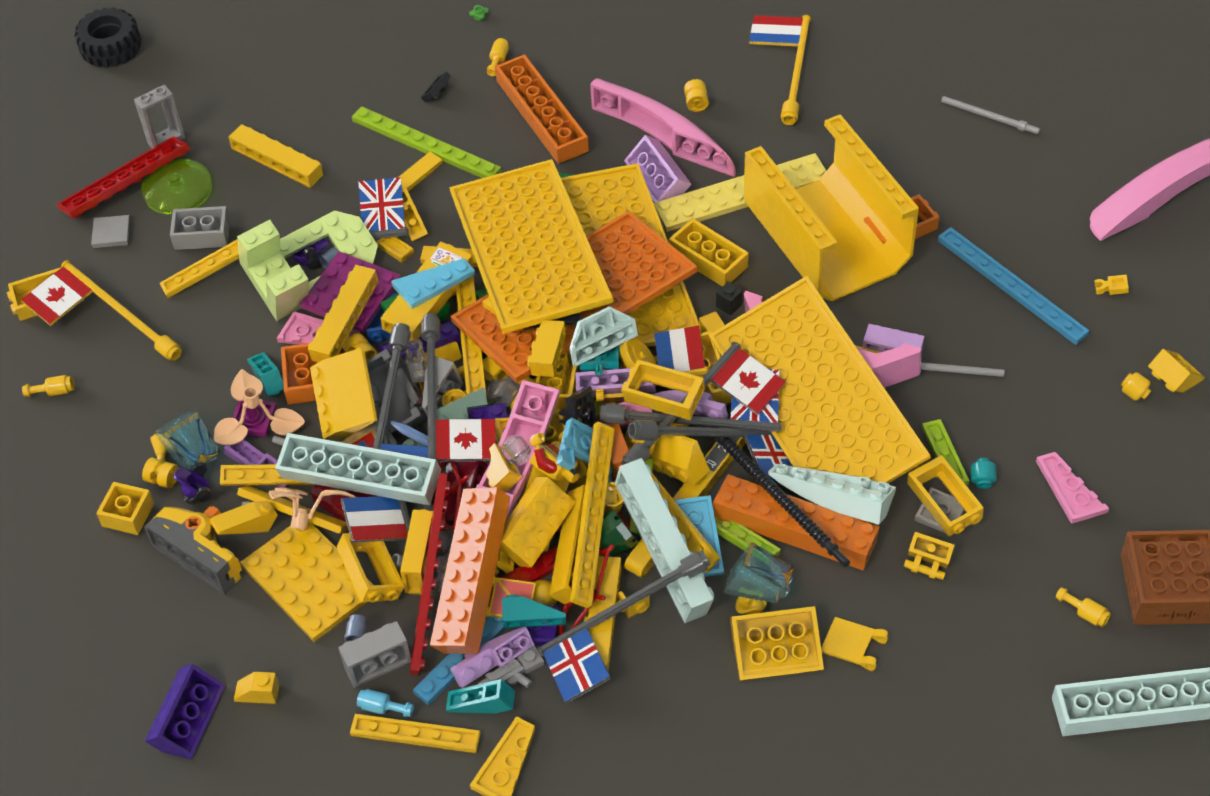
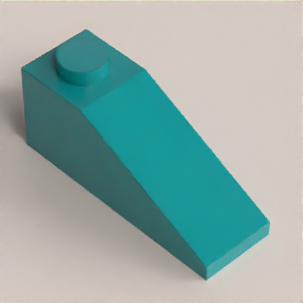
M264 352L247 359L256 378L262 382L263 390L268 396L277 395L284 389L283 380L278 368Z
M511 594L502 597L503 628L566 625V613L523 596Z
M502 679L448 691L446 711L496 714L513 710L515 690Z

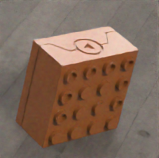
M1210 530L1127 531L1120 555L1133 624H1210Z

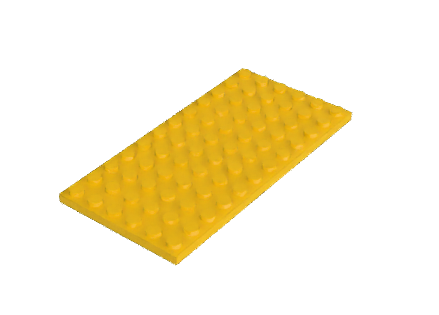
M552 159L449 187L503 334L540 324L542 320H554L613 303V297Z
M638 163L561 178L586 236L630 211L668 242ZM683 281L628 315L634 318L636 322L638 336L634 338L643 342L647 347L656 345L654 333L698 325L700 333H702Z
M807 276L709 334L710 339L721 356L730 348L732 342H737L740 344L741 350L766 368L780 370L779 377L786 382L779 391L778 422L781 423L782 428L779 433L770 432L792 466L868 477L872 481L889 484L931 458L920 439Z

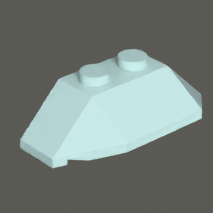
M609 306L578 321L570 345L573 366L576 367L638 336L635 319Z

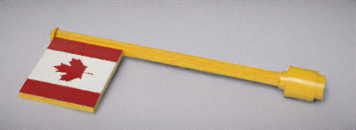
M69 260L64 261L61 266L62 268L21 299L23 304L52 326L94 292L155 342L154 349L167 360L176 361L182 354L180 345L167 335L159 336L74 267Z

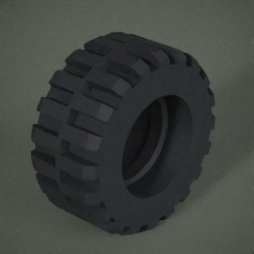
M107 7L102 8V10L97 9L91 14H86L85 18L82 17L74 32L80 55L87 63L94 64L96 67L103 66L104 68H109V66L116 67L118 64H124L128 59L131 60L134 54H137L141 46V37L135 18L123 9L117 10L114 7H111V9Z

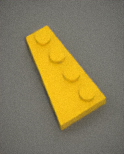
M516 716L471 782L470 788L483 796H512L535 732V725Z

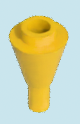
M158 432L150 440L157 459L165 462L170 440L168 438L170 437L168 435L165 436L163 432Z

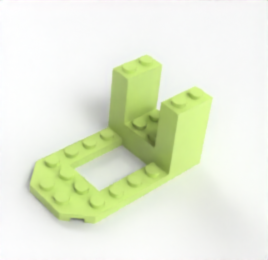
M333 211L281 239L271 220H268L237 236L240 264L276 321L301 309L300 303L309 295L310 289L319 279L317 277L308 282V278L298 264L290 268L285 258L328 236L338 252L340 251L373 264L378 245L359 216Z

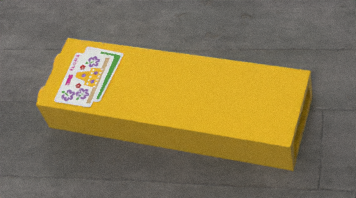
M440 241L416 273L463 258L473 268L472 255L467 251H462ZM460 283L414 309H411L404 299L398 295L380 318L382 330L391 333L396 323L407 324L411 331L409 342L415 344L421 336V320L423 316L428 313L437 315Z

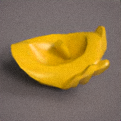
M743 588L739 589L740 594L735 604L738 613L749 615L757 614L764 610L767 603L760 590L755 592Z

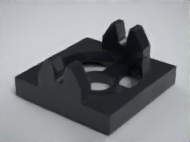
M585 386L565 399L567 408L558 412V415L565 417L559 420L560 423L566 425L567 420L571 418L578 420L580 418L583 424L593 427L597 422L591 386ZM575 403H576V404H579V407H578V409H577V412H576Z

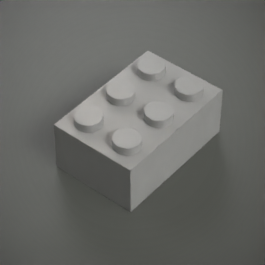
M226 206L173 209L170 238L174 250L217 248L228 245L230 218Z
M397 621L385 624L378 630L365 633L362 637L353 641H347L338 647L344 669L354 688L411 662L407 640Z

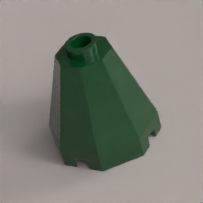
M613 508L603 517L599 546L600 551L613 544L614 549L610 552V556L630 549L639 543Z

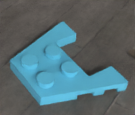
M574 418L566 421L556 461L557 465L570 471L575 468V457L589 463L593 428ZM611 466L609 468L608 483L612 482L610 474L613 471Z

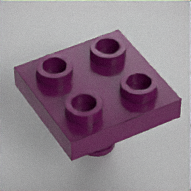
M244 400L238 401L232 417L238 422L241 419ZM263 401L269 413L274 416L277 404L275 402ZM258 405L254 409L246 408L242 425L247 428V435L267 437L273 420H270L262 407Z

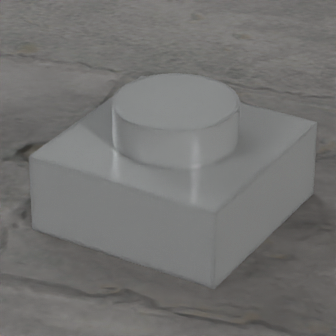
M532 646L516 657L521 666L525 668V674L544 665V660L535 646Z

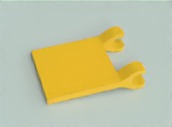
M835 617L821 647V651L824 654L861 665L869 671H874L876 668V658L864 655L871 639L881 644H886L888 632L884 629H873Z

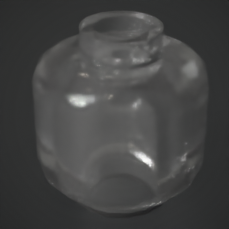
M511 435L503 441L501 451L510 464L523 465L529 460L531 448L522 436Z

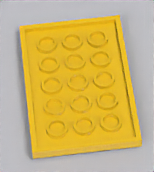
M309 522L307 530L289 526L240 562L242 568L313 642H316L367 603H361L338 549Z

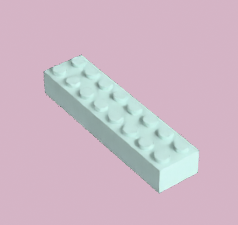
M287 433L275 467L279 475L284 479L424 505L431 504L437 479L441 472V468L435 459Z
M640 458L621 465L615 485L661 577H664L678 569V566L681 565L680 560L693 552L688 550L686 538L682 533L680 534L677 528V520L674 516H671L666 499L662 498L659 493V485L656 481H653L648 464H645L643 459ZM703 572L691 579L688 576H682L666 586L684 623L707 615L714 600L713 591L710 587H707Z
M1210 667L1055 685L1052 701L1062 736L1210 719Z

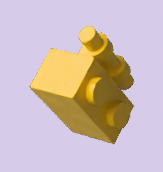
M915 532L908 551V556L914 557L915 560L913 562L906 559L904 567L911 569V572H920L929 575V578L943 580L946 572L938 570V567H948L955 545ZM921 560L932 563V568L920 564Z

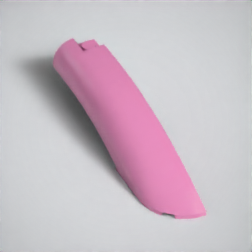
M596 78L590 84L593 110L621 119L644 130L671 149L675 156L733 177L736 176L735 166L727 153L708 134L686 117L650 97Z
M1210 138L1159 162L1093 210L1090 216V228L1093 234L1102 241L1149 218L1154 211L1189 186L1210 176Z
M522 380L512 412L498 444L508 449L522 476L509 491L504 492L510 496L506 520L518 504L533 466L529 461L536 448L531 445L530 438L540 432L544 436L546 435L560 395V390ZM486 472L476 488H492L488 483L489 479Z

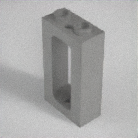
M165 84L134 99L147 143L151 148L172 136L180 140L185 139L173 94ZM161 103L168 128L154 134L147 109Z

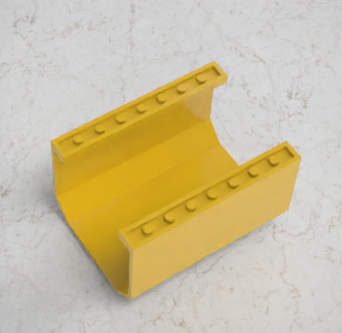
M841 114L824 122V126L835 138L834 163L822 175L820 180L795 189L761 146L745 152V203L803 278L807 276L821 297L832 302L897 274L913 256L919 207ZM869 217L887 240L884 244L864 222V218Z

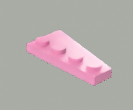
M294 311L278 335L277 341L278 343L288 344L310 343L315 338L316 331L321 327L324 320ZM352 329L348 338L353 334H360V331Z
M1056 452L1037 457V465L1071 524L1108 513L1109 507L1097 499L1098 496L1084 485V481L1080 477L1077 478L1071 472L1072 469Z

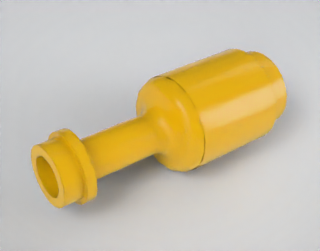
M499 38L493 43L489 54L492 63L487 67V74L489 76H496L495 66L503 63L509 51V43L506 39Z
M61 375L46 378L45 384L30 386V384L22 386V392L24 397H31L32 394L46 392L48 396H56L74 391L75 385L72 376Z
M1061 587L1058 590L1055 598L1060 602L1064 600L1078 609L1077 615L1096 627L1101 626L1103 628L1111 616L1106 607L1090 598H1085L1081 601L1067 593L1068 589Z

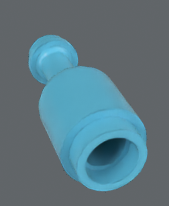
M370 689L361 690L357 698L358 707L383 715L387 710L403 713L404 717H411L414 711L413 704L407 702L404 705L392 702L388 694Z

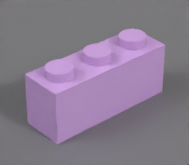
M868 324L863 347L884 352L901 347L903 343L923 349L924 336Z

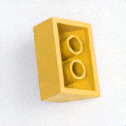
M662 435L656 441L650 459H653V468L657 472H662L669 477H674L691 485H695L710 472L697 440L686 436Z

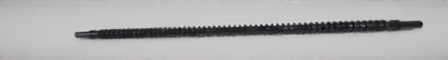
M663 387L665 388V391L674 390L667 387ZM703 426V427H709V428H719V427H713V426ZM713 436V439L723 449H726V452L740 466H743V469L757 483H760V486L767 490V493L774 497V500L781 504V507L788 511V514L803 529H806V532L814 540H817V543L822 548H826L830 556L833 555L844 567L849 566L850 560L839 550L838 545L832 543L831 538L827 537V534L820 530V527L816 526V523L809 519V516L802 512V509L798 508V505L791 501V498L784 494V491L777 487V484L770 480V477L763 473V470H760L756 463H753V460L736 446V443L729 437Z

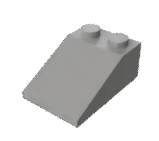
M435 356V408L437 410L443 407V395L452 389L461 390L464 382L454 362ZM426 368L422 408L428 417Z

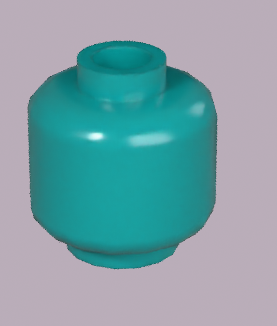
M979 458L970 466L971 482L977 488H990L997 481L996 464L989 461L988 458Z

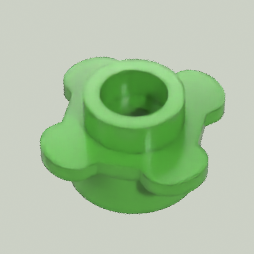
M475 5L469 14L475 20L481 21L486 18L488 8Z

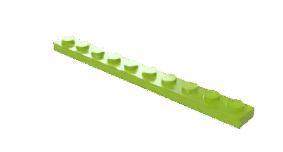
M361 106L352 116V121L425 154L432 152L441 158L442 161L480 178L502 172L501 167L365 107Z

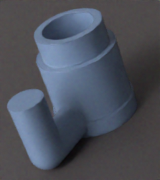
M326 247L319 252L318 261H320L325 269L334 259L338 250L335 247L328 250Z
M357 614L350 616L344 636L345 642L353 641L366 633L367 624L364 616Z

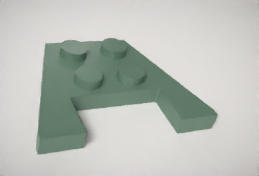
M481 388L437 409L436 420L468 419L467 409L487 406L485 388Z

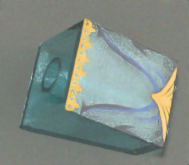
M186 411L154 432L179 467L190 471L196 463H204L206 461L209 463L216 459L217 454L221 452L197 412Z
M751 542L732 567L724 593L777 604L780 598H785L790 590L788 586L794 577L791 575L793 566Z

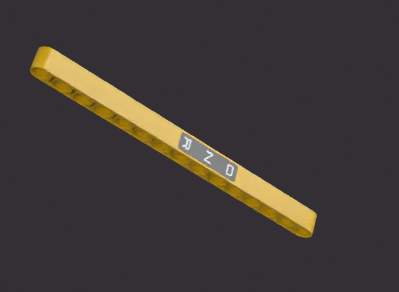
M729 437L740 449L746 444L744 437ZM716 442L704 457L710 472L695 485L685 482L673 499L680 500L706 496L734 460L733 457ZM643 539L636 545L624 564V569L641 578L645 577L655 564Z

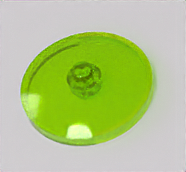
M188 159L171 160V163L159 167L156 172L147 174L142 182L141 190L144 201L151 209L163 214H172L173 209L197 208L211 193L212 180L208 170L202 164Z

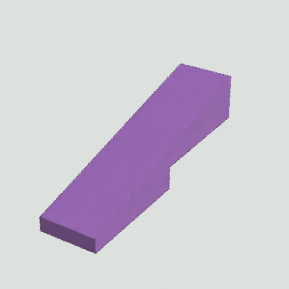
M246 440L234 445L224 446V455L241 465L277 464L278 462L268 453L264 455ZM276 485V486H277V487L287 488L289 485Z

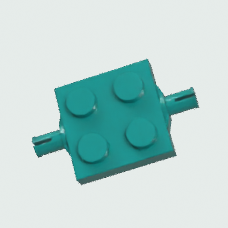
M619 345L580 364V370H595V374L598 376L600 373L601 376L603 369L613 370L619 368Z

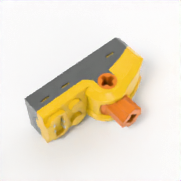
M214 506L209 507L204 513L176 507H164L144 526L150 543L155 549L225 595L241 579L239 572L242 568L238 558L228 549L220 548V545L217 543L214 533L215 529L209 520L211 517L222 513Z

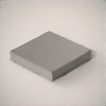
M130 216L94 218L92 247L128 245Z
M932 487L929 489L928 493L950 521L963 515L965 510L954 496ZM922 503L915 515L914 521L945 533Z

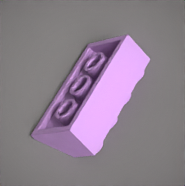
M644 135L624 160L627 165L639 164L654 203L684 194L691 186L690 181L660 141L650 136Z

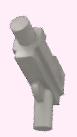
M512 659L495 671L487 673L485 675L486 679L478 684L502 679L505 683H509V685L519 682L528 688L532 681L523 675L525 668L521 666L519 660Z

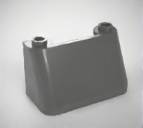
M389 349L383 350L366 361L370 382H374L378 387L382 402L393 352ZM400 356L387 421V427L392 436L401 432L391 425V421L414 427L428 420L422 408L423 395L402 356Z

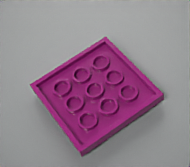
M339 251L310 289L309 295L302 300L300 306L304 310L325 317L326 313H329L334 299H337L341 286L346 283L349 272L353 270L355 265L375 269L379 282L353 329L364 333L381 309V302L388 299L394 291L391 281L401 278V275Z

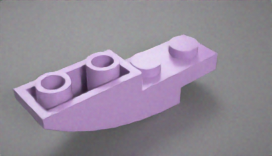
M670 390L651 395L680 403L688 393ZM704 392L694 415L727 419L728 413L725 404L713 401L711 393Z
M526 627L513 630L481 645L478 654L464 655L466 659L452 667L451 671L458 685L463 688L495 666L502 667L534 646V643Z

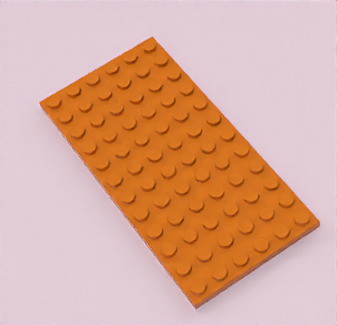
M627 211L586 236L613 297V303L579 312L581 320L609 306L628 315L698 272V267L633 213ZM488 294L450 316L451 321L516 383L531 375V369L527 366L528 356L532 354V342L536 341L537 328H523L503 334L496 315L483 307L482 301L489 297ZM566 325L565 327L566 338L561 356L570 351V345L576 329L575 325Z

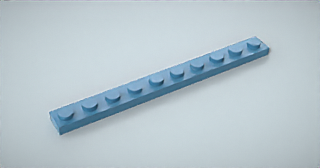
M952 227L938 236V242L1073 344L1077 345L1089 335L1087 328Z

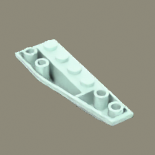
M776 464L768 471V475L807 500L837 513L878 525L887 516L896 491V487L890 486L886 482L872 481L868 477L851 476L785 464Z

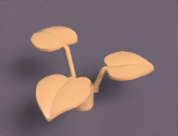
M241 369L231 386L232 397L237 401L244 400L241 419L239 422L235 418H224L219 421L214 430V441L222 445H234L245 439L248 430L242 424L247 407L254 409L260 405L268 418L273 420L270 424L272 431L279 435L294 433L304 425L305 421L301 415L287 408L277 409L274 416H272L265 407L263 400L259 399V395L263 391L262 382Z
M283 487L269 491V496L272 500L278 497H288L293 501L291 527L307 530L308 519H312L317 506L324 496L344 495L355 498L354 495L345 491L324 490L320 493L308 514V509L299 508V498H303L299 494L308 496L307 492Z

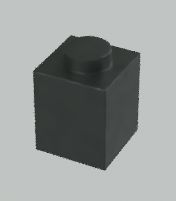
M727 282L716 292V307L730 316L742 305V290Z

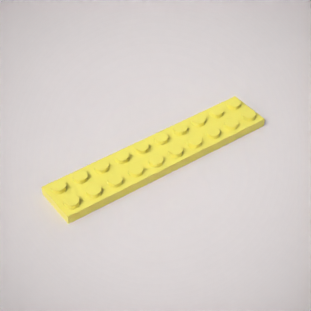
M816 153L777 165L795 189L820 180L826 172ZM744 175L655 202V209L666 232L682 228L692 218L701 222L749 207L744 201Z

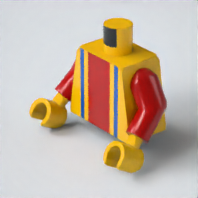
M564 431L558 436L560 442L562 441ZM540 432L531 436L530 443L536 448L529 461L532 465L553 480L567 479L570 483H574L579 478V474L575 471L578 465L576 458L575 468L570 471L557 465L556 461L561 443L540 445L545 442L543 433Z

